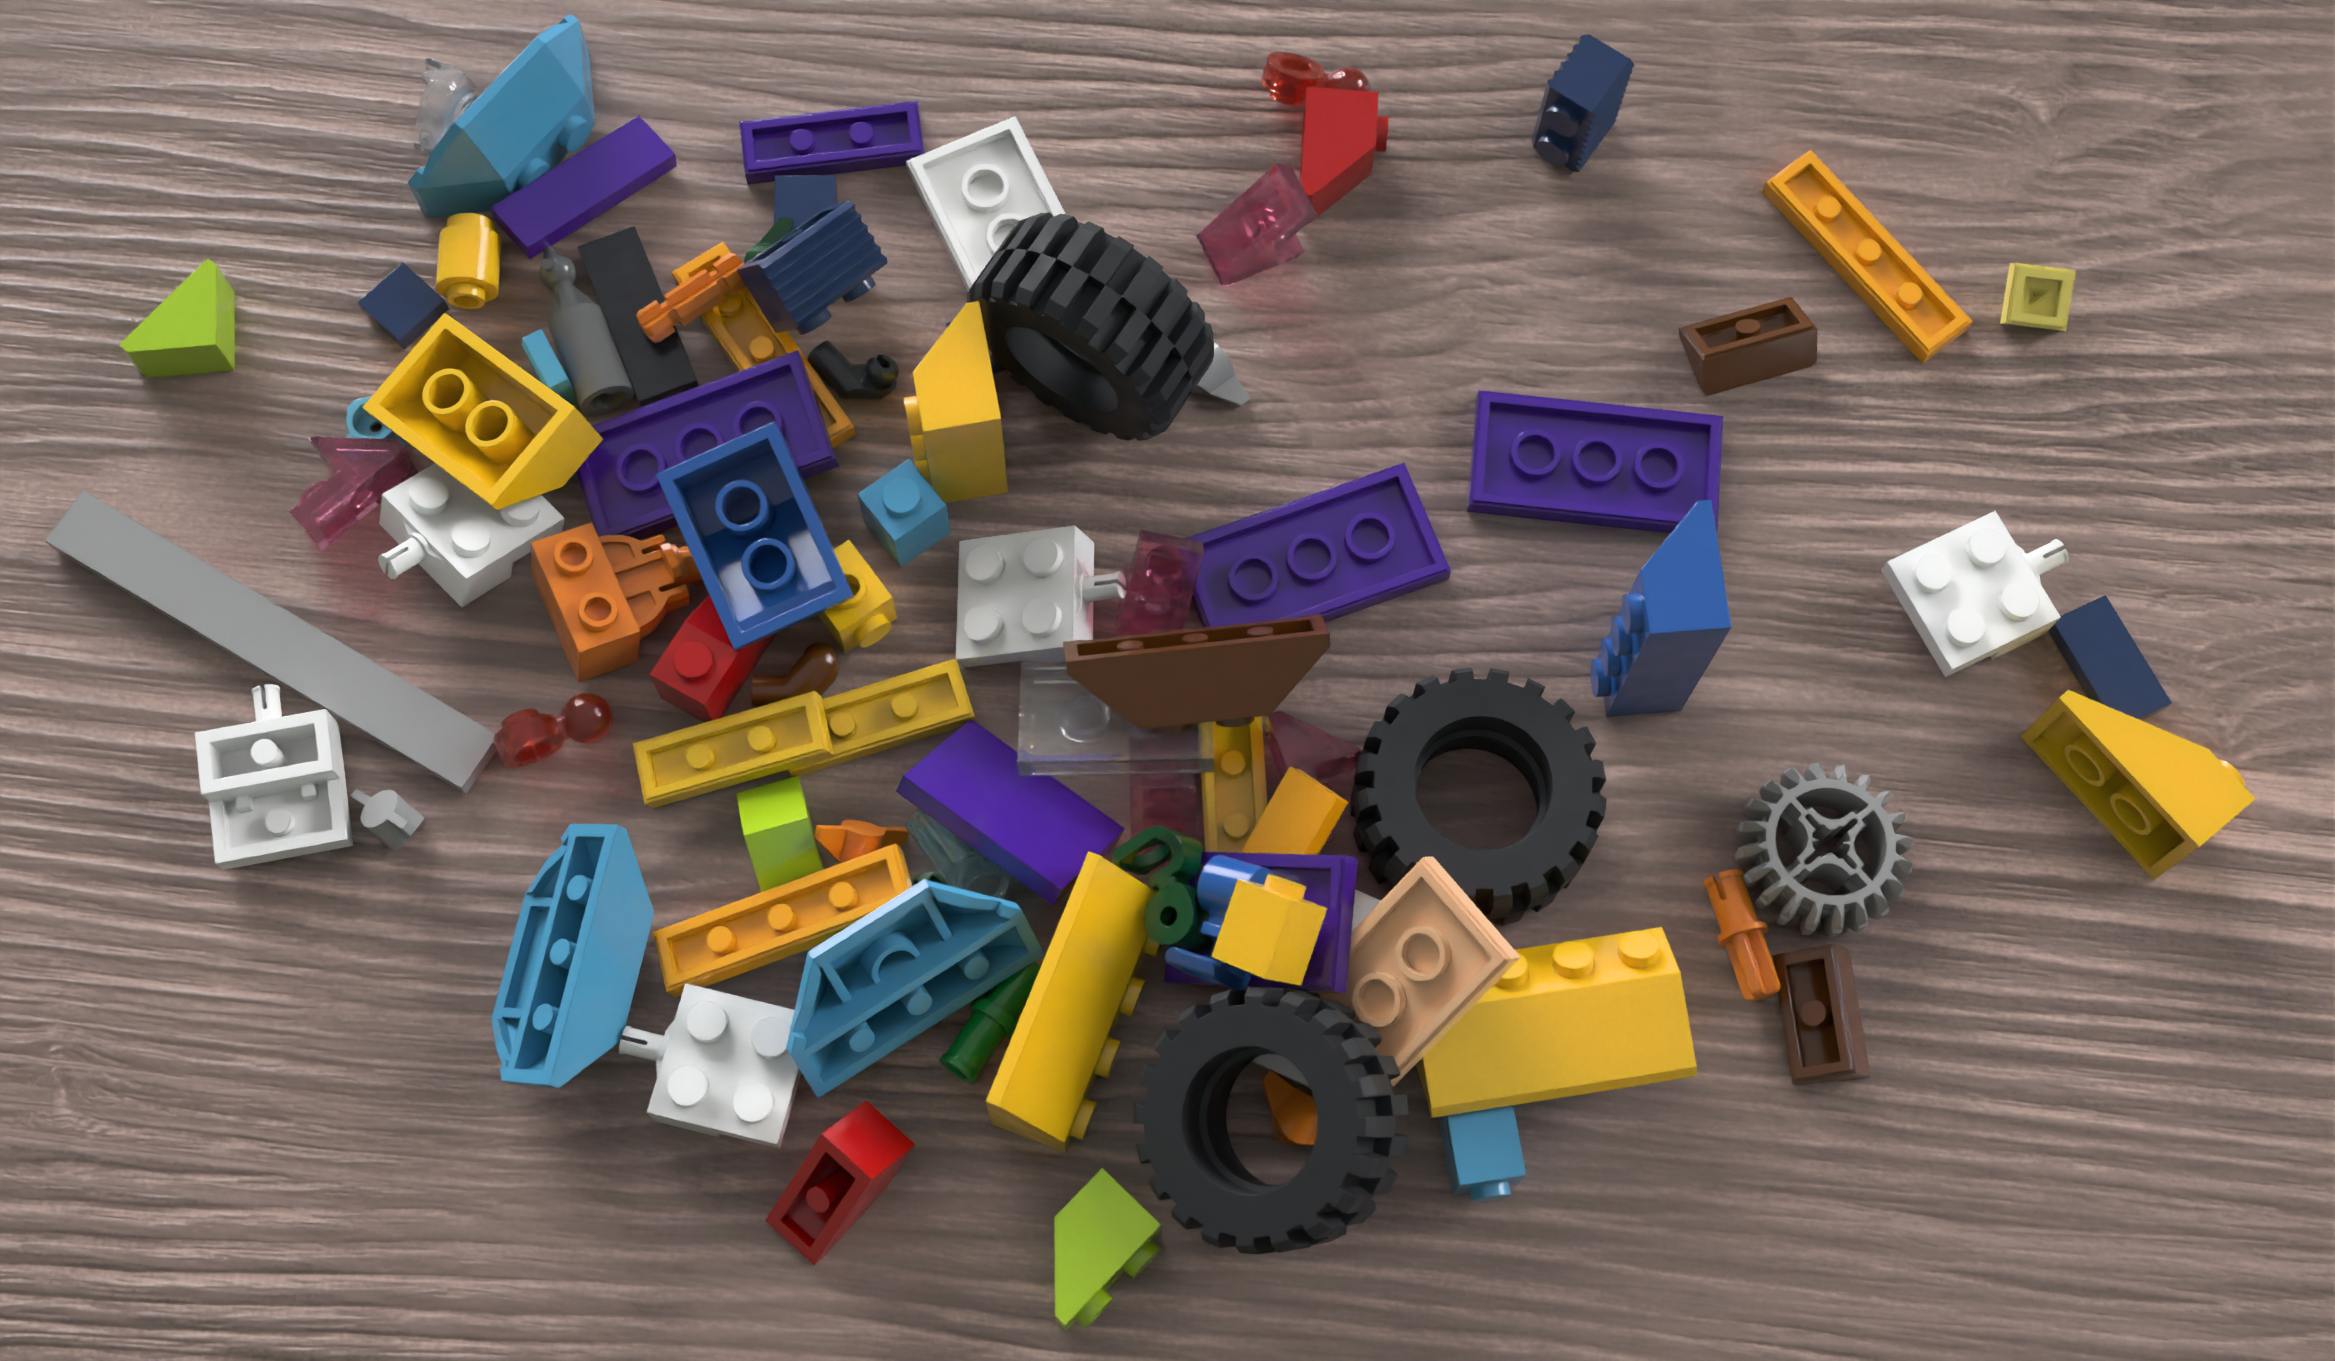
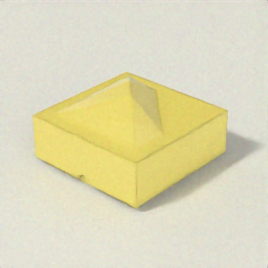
M2010 263L2000 324L2066 331L2076 270Z

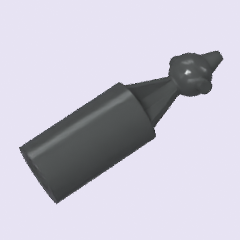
M548 246L544 250V260L540 265L539 276L541 282L548 289L554 291L552 318L549 321V329L579 408L583 414L588 416H602L613 413L626 406L634 396L633 388L601 307L573 285L576 279V268L573 262L566 256L560 255L553 246Z

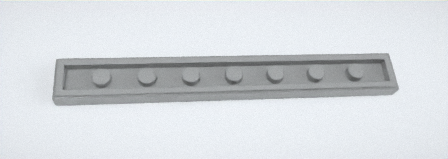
M84 490L45 539L47 544L54 550L318 707L326 709L330 714L465 794L468 793L503 742L498 734Z

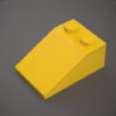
M2070 690L2060 696L2020 736L2153 880L2202 846L2256 799L2245 788V782L2241 774L2228 762L2218 760L2209 749Z

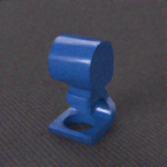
M1217 855L1212 857L1200 875L1197 898L1200 907L1210 915L1208 922H1203L1200 933L1213 940V948L1204 956L1177 947L1169 948L1165 955V961L1185 974L1233 990L1244 989L1251 980V973L1211 956L1237 879L1264 885L1267 874H1272V872L1267 868L1227 856Z

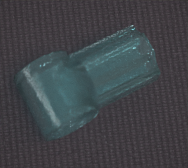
M916 809L914 815L905 823V828L948 886L967 890L969 884L975 878L982 875H990L1001 881L999 889L991 897L1011 902L1015 901V888L1012 877L1008 872L922 810Z

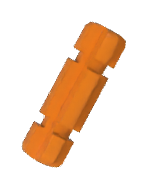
M734 253L727 254L712 264L715 269L712 272L708 273L704 269L664 294L665 302L659 304L655 300L639 310L636 317L642 331L652 342H660L676 332L673 326L677 323L684 327L723 302L722 295L727 291L730 295H734L746 287L736 271L744 265L742 260Z

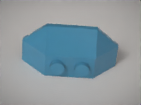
M569 14L559 24L551 26L538 35L452 124L431 151L426 166L418 169L408 181L422 212L432 218L459 213L491 211L492 206L552 170L568 153L576 152L585 144L591 133V128L595 125L590 52L579 20Z
M570 824L561 837L562 845L546 860L525 893L491 1018L496 1051L502 1062L499 1070L501 1081L512 1085L560 1088L618 1044L623 1038L622 1034L630 1011L654 916V909L627 829L618 824Z
M924 879L808 951L786 1049L816 1097L820 1098L1036 961L1045 953L1017 903Z

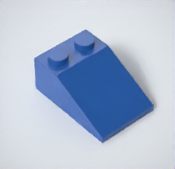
M775 421L656 474L735 651L854 598L789 446Z

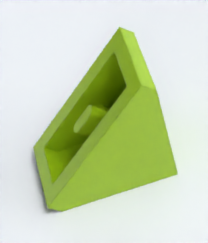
M207 258L119 346L137 370L147 378L235 371V292L218 266Z
M799 775L736 793L744 838L761 892L824 870L818 844L814 838V829Z

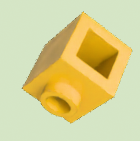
M850 540L835 548L834 551L854 598L817 614L845 654L858 645L865 648L881 640L890 631L891 623L897 619L893 597Z
M1267 874L1264 885L1237 879L1211 957L1267 980L1301 986L1327 908L1303 899L1306 886L1279 876Z

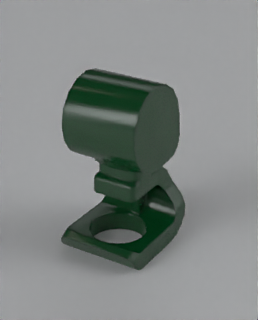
M1153 825L1119 846L1113 853V863L1122 870L1140 876L1147 875L1171 859L1166 867L1148 878L1151 888L1158 892L1151 897L1145 908V929L1150 938L1160 945L1170 948L1177 947L1198 954L1207 950L1214 943L1212 939L1200 933L1203 922H1208L1210 915L1199 905L1197 888L1187 883L1198 874L1203 845L1191 836L1162 825ZM1160 845L1158 848L1149 853L1137 855L1138 853L1149 847Z

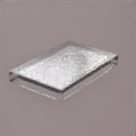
M1021 662L1018 738L1019 776L1214 772L1213 722L1190 724L1187 730L1176 734H1157L1152 732L1151 728L1139 730L1067 674L1065 662Z

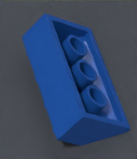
M1711 500L1697 501L1640 569L1629 594H1623L1622 608L1618 616L1612 617L1611 631L1608 637L1601 640L1598 659L1591 660L1590 678L1592 691L1595 697H1603L1606 717L1681 711L1732 628Z

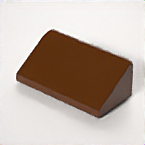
M1792 297L1679 328V337L1697 383L1705 395L1715 394L1815 365L1817 361V328Z
M1832 943L1772 955L1774 967L1781 984L1778 995L1792 1083L1794 1085L1869 1078L1870 1070L1851 956L1848 949Z

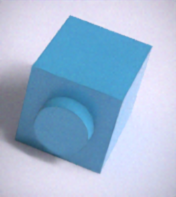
M907 459L857 494L864 523L900 568L951 533L946 504L910 459Z
M1514 1106L1438 1117L1452 1195L1470 1192L1472 1203L1489 1202L1510 1197V1186L1518 1185L1526 1176Z

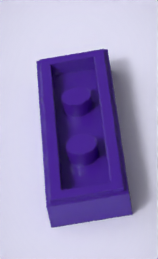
M918 101L739 122L747 184L775 181V176L832 175L907 166V160L924 154Z
M638 115L492 206L493 220L529 259H532L543 252L548 246L559 242L677 167L676 154Z

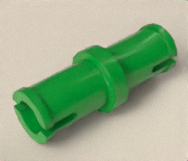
M1032 962L991 988L984 998L977 997L969 1007V1011L972 1014L947 1052L939 1059V1062L948 1071L967 1083H975L978 1078L977 1075L991 1058L1004 1037L1012 1038L1018 1024L1016 1020L1023 1012L1041 968L1037 962Z

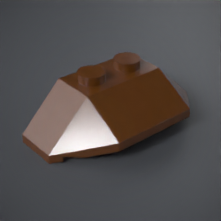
M1321 614L1290 619L1063 642L1067 674L1139 730L1151 728V731L1157 734H1176L1187 730L1190 724L1213 721L1222 727H1240L1252 723L1254 717L1271 715L1331 646L1330 633Z

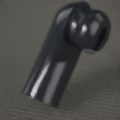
M824 341L811 351L807 359L815 371L844 399H882L889 395L897 385L898 366L893 359L886 355H877L876 359L870 358L866 364H851L830 341Z

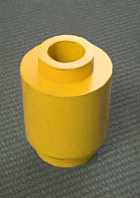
M459 213L450 216L447 219L446 227L440 231L436 291L454 307L469 310L483 307L485 302L492 301L498 296L502 239L496 233V223L492 219L480 214Z

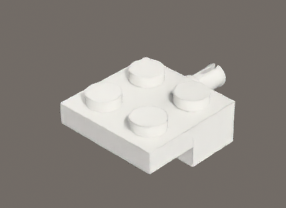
M433 464L382 494L379 524L399 545L385 554L379 555L378 562L384 573L388 571V577L391 579H396L398 575L419 564L461 607H464L509 579L512 574L513 563L531 552V542L561 533L564 517L542 495L496 510L439 466Z
M1994 511L1887 561L1881 571L1943 675L1947 677L1989 656L1994 659L2046 634L2061 616L2041 586L2039 575L2068 563L2069 555L2067 549L2058 552L2063 546V543L2058 539L2052 540L2051 543L2026 554L2023 549L2016 545L1997 512Z
M1075 525L959 541L956 660L965 667L1025 661L1033 668L1065 665L1063 642L1093 640V601L1125 598L1126 590L1123 588L1126 587V580L1123 573L1118 571L1116 573L1094 576V542Z
M266 684L264 685L265 691L261 686H256L251 690L254 699L256 722L195 733L201 795L209 801L215 864L222 870L353 846L339 724L326 709L282 717L280 687L278 685Z
M685 983L675 1019L665 1031L664 1036L631 1028V1026L625 1027L622 1035L626 1040H620L619 1053L656 1061L657 1080L647 1113L655 1122L716 1137L722 1134L780 1149L801 1077V1071L786 1049L794 1015L793 1009Z

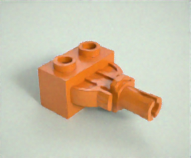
M591 522L531 542V576L578 683L638 662L640 639L653 632L662 622L668 611L689 605L688 586L703 580L688 546L677 548L675 544L670 545L669 542L666 543L662 534L642 541L624 535L598 537Z

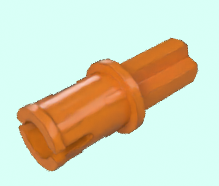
M1730 869L1719 872L1720 882H1717L1715 876H1710L1703 881L1704 889L1708 893L1721 934L1716 938L1717 943L1720 947L1727 948L1743 997L1747 1001L1769 998L1780 990L1781 984L1764 938V934L1769 930L1767 923L1758 920L1748 888L1743 879V870Z

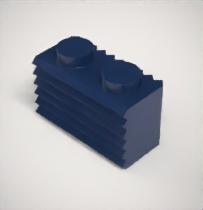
M1590 34L1580 36L1579 43L1574 44L1572 52L1567 53L1566 61L1561 62L1559 70L1554 71L1553 78L1549 79L1546 85L1532 136L1533 147L1537 149V152L1543 159L1555 166H1565L1573 172H1579L1616 122V117L1620 110L1619 106L1622 104L1621 100L1624 98L1623 94L1626 91L1625 88L1628 85L1630 74L1633 72L1632 68L1635 66L1630 58Z
M848 200L823 208L790 233L784 235L780 240L774 242L773 245L767 247L763 252L757 254L753 259L747 261L746 264L739 267L736 271L775 333L797 329L800 335H804L818 328L831 318L827 307L842 297L843 301L847 303L872 289L876 283L871 275L887 264V257L881 253V247L875 243L874 236L868 232V226L862 222L861 215L855 211V204Z

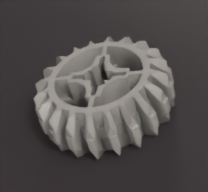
M1819 762L1812 763L1807 767L1804 778L1796 769L1789 768L1780 776V784L1772 780L1766 781L1759 789L1761 799H1750L1745 806L1744 813L1750 821L1741 822L1736 828L1735 835L1747 843V845L1740 847L1736 851L1735 861L1743 865L1754 866L1743 876L1744 882L1747 887L1761 885L1764 889V892L1756 900L1757 908H1767L1772 901L1782 908L1776 917L1778 925L1785 926L1796 915L1800 917L1799 927L1802 935H1811L1816 930L1820 920L1829 938L1837 937L1843 931L1844 923L1853 932L1857 933L1868 925V916L1880 920L1889 912L1886 900L1897 901L1903 895L1905 887L1898 879L1906 878L1912 872L1913 863L1900 855L1912 848L1914 838L1895 834L1894 831L1906 821V813H1886L1884 807L1891 800V791L1880 792L1875 798L1866 792L1870 786V775H1861L1854 784L1847 782L1845 764L1837 765L1832 770L1828 779ZM1803 806H1822L1833 809L1845 816L1840 819L1831 820L1821 816L1812 807L1806 810ZM1778 822L1787 830L1784 837L1793 848V862L1786 869L1779 858L1776 847V828ZM1859 832L1863 834L1870 852L1869 877L1861 870L1864 863L1855 852L1854 841L1855 836ZM1836 836H1842L1840 841L1832 848L1833 853H1828L1824 857L1819 856L1810 864H1805V861L1815 851L1814 846H1821L1824 842L1828 844ZM1807 880H1819L1830 886L1834 892L1841 889L1846 895L1820 894L1809 890L1801 884Z

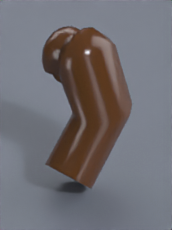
M813 643L805 649L802 657L787 675H753L751 688L752 705L764 706L812 691H816L822 696L836 680L840 666L836 650L827 643Z

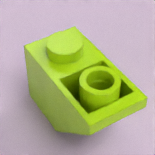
M1103 1168L1054 1217L1056 1323L1065 1332L1077 1321L1085 1329L1090 1326L1113 1301V1298L1106 1290L1124 1271L1134 1279L1161 1250L1153 1242L1160 1235L1161 1224Z

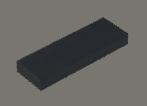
M635 226L578 246L581 258L640 406L644 407L698 387V381L675 325L673 328L676 332L662 341L654 343L645 335L638 324L636 314L639 310L655 300L661 304L665 302V299Z

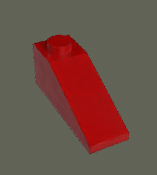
M709 595L684 621L649 675L661 699L704 723L723 717L776 633L735 651Z

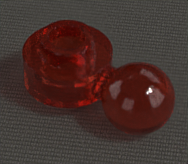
M1274 52L1269 54L1261 77L1262 84L1270 90V96L1277 102L1290 106L1303 104L1307 87L1371 91L1367 77L1358 69L1343 67L1329 74L1325 73L1324 69L1315 61L1290 52Z
M580 693L570 698L564 705L561 715L556 717L548 713L539 714L537 709H524L509 715L502 721V729L496 733L493 741L504 766L510 768L522 767L541 761L554 754L567 739L571 738L583 744L600 741L609 733L612 727L613 713L608 702L601 696L594 693Z

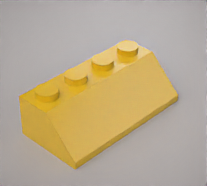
M1089 851L1087 853L986 1099L992 1125L1063 1153H1066L1072 1137L1083 1141L1097 1107V1102L1087 1098L1096 1076L1099 1075L1108 1079L1113 1069L1122 1041L1112 1038L1121 1014L1133 1017L1140 1001L1146 980L1136 976L1145 953L1156 957L1161 948L1160 944L1150 938L1144 925L1145 908L1156 891L1095 853Z
M1659 927L1515 949L1521 958L1416 1063L1431 1118L1696 1077L1697 1064L1681 972L1663 928Z

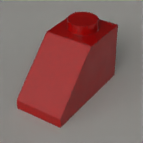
M1306 88L1297 223H1311L1371 175L1375 152H1386L1389 118L1388 116L1378 115L1379 92Z
M867 1100L821 1133L765 1221L813 1265L817 1264L888 1187L916 1144Z

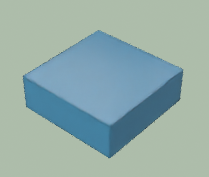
M540 329L523 337L521 345L538 380L571 405L577 406L578 402L571 383L543 330Z

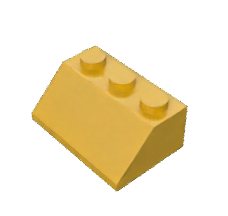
M979 301L970 302L964 305L912 372L916 396L904 398L915 466L944 503L1008 493L1001 416Z
M445 312L362 407L376 420L496 510L563 487L603 440L599 433L573 405Z

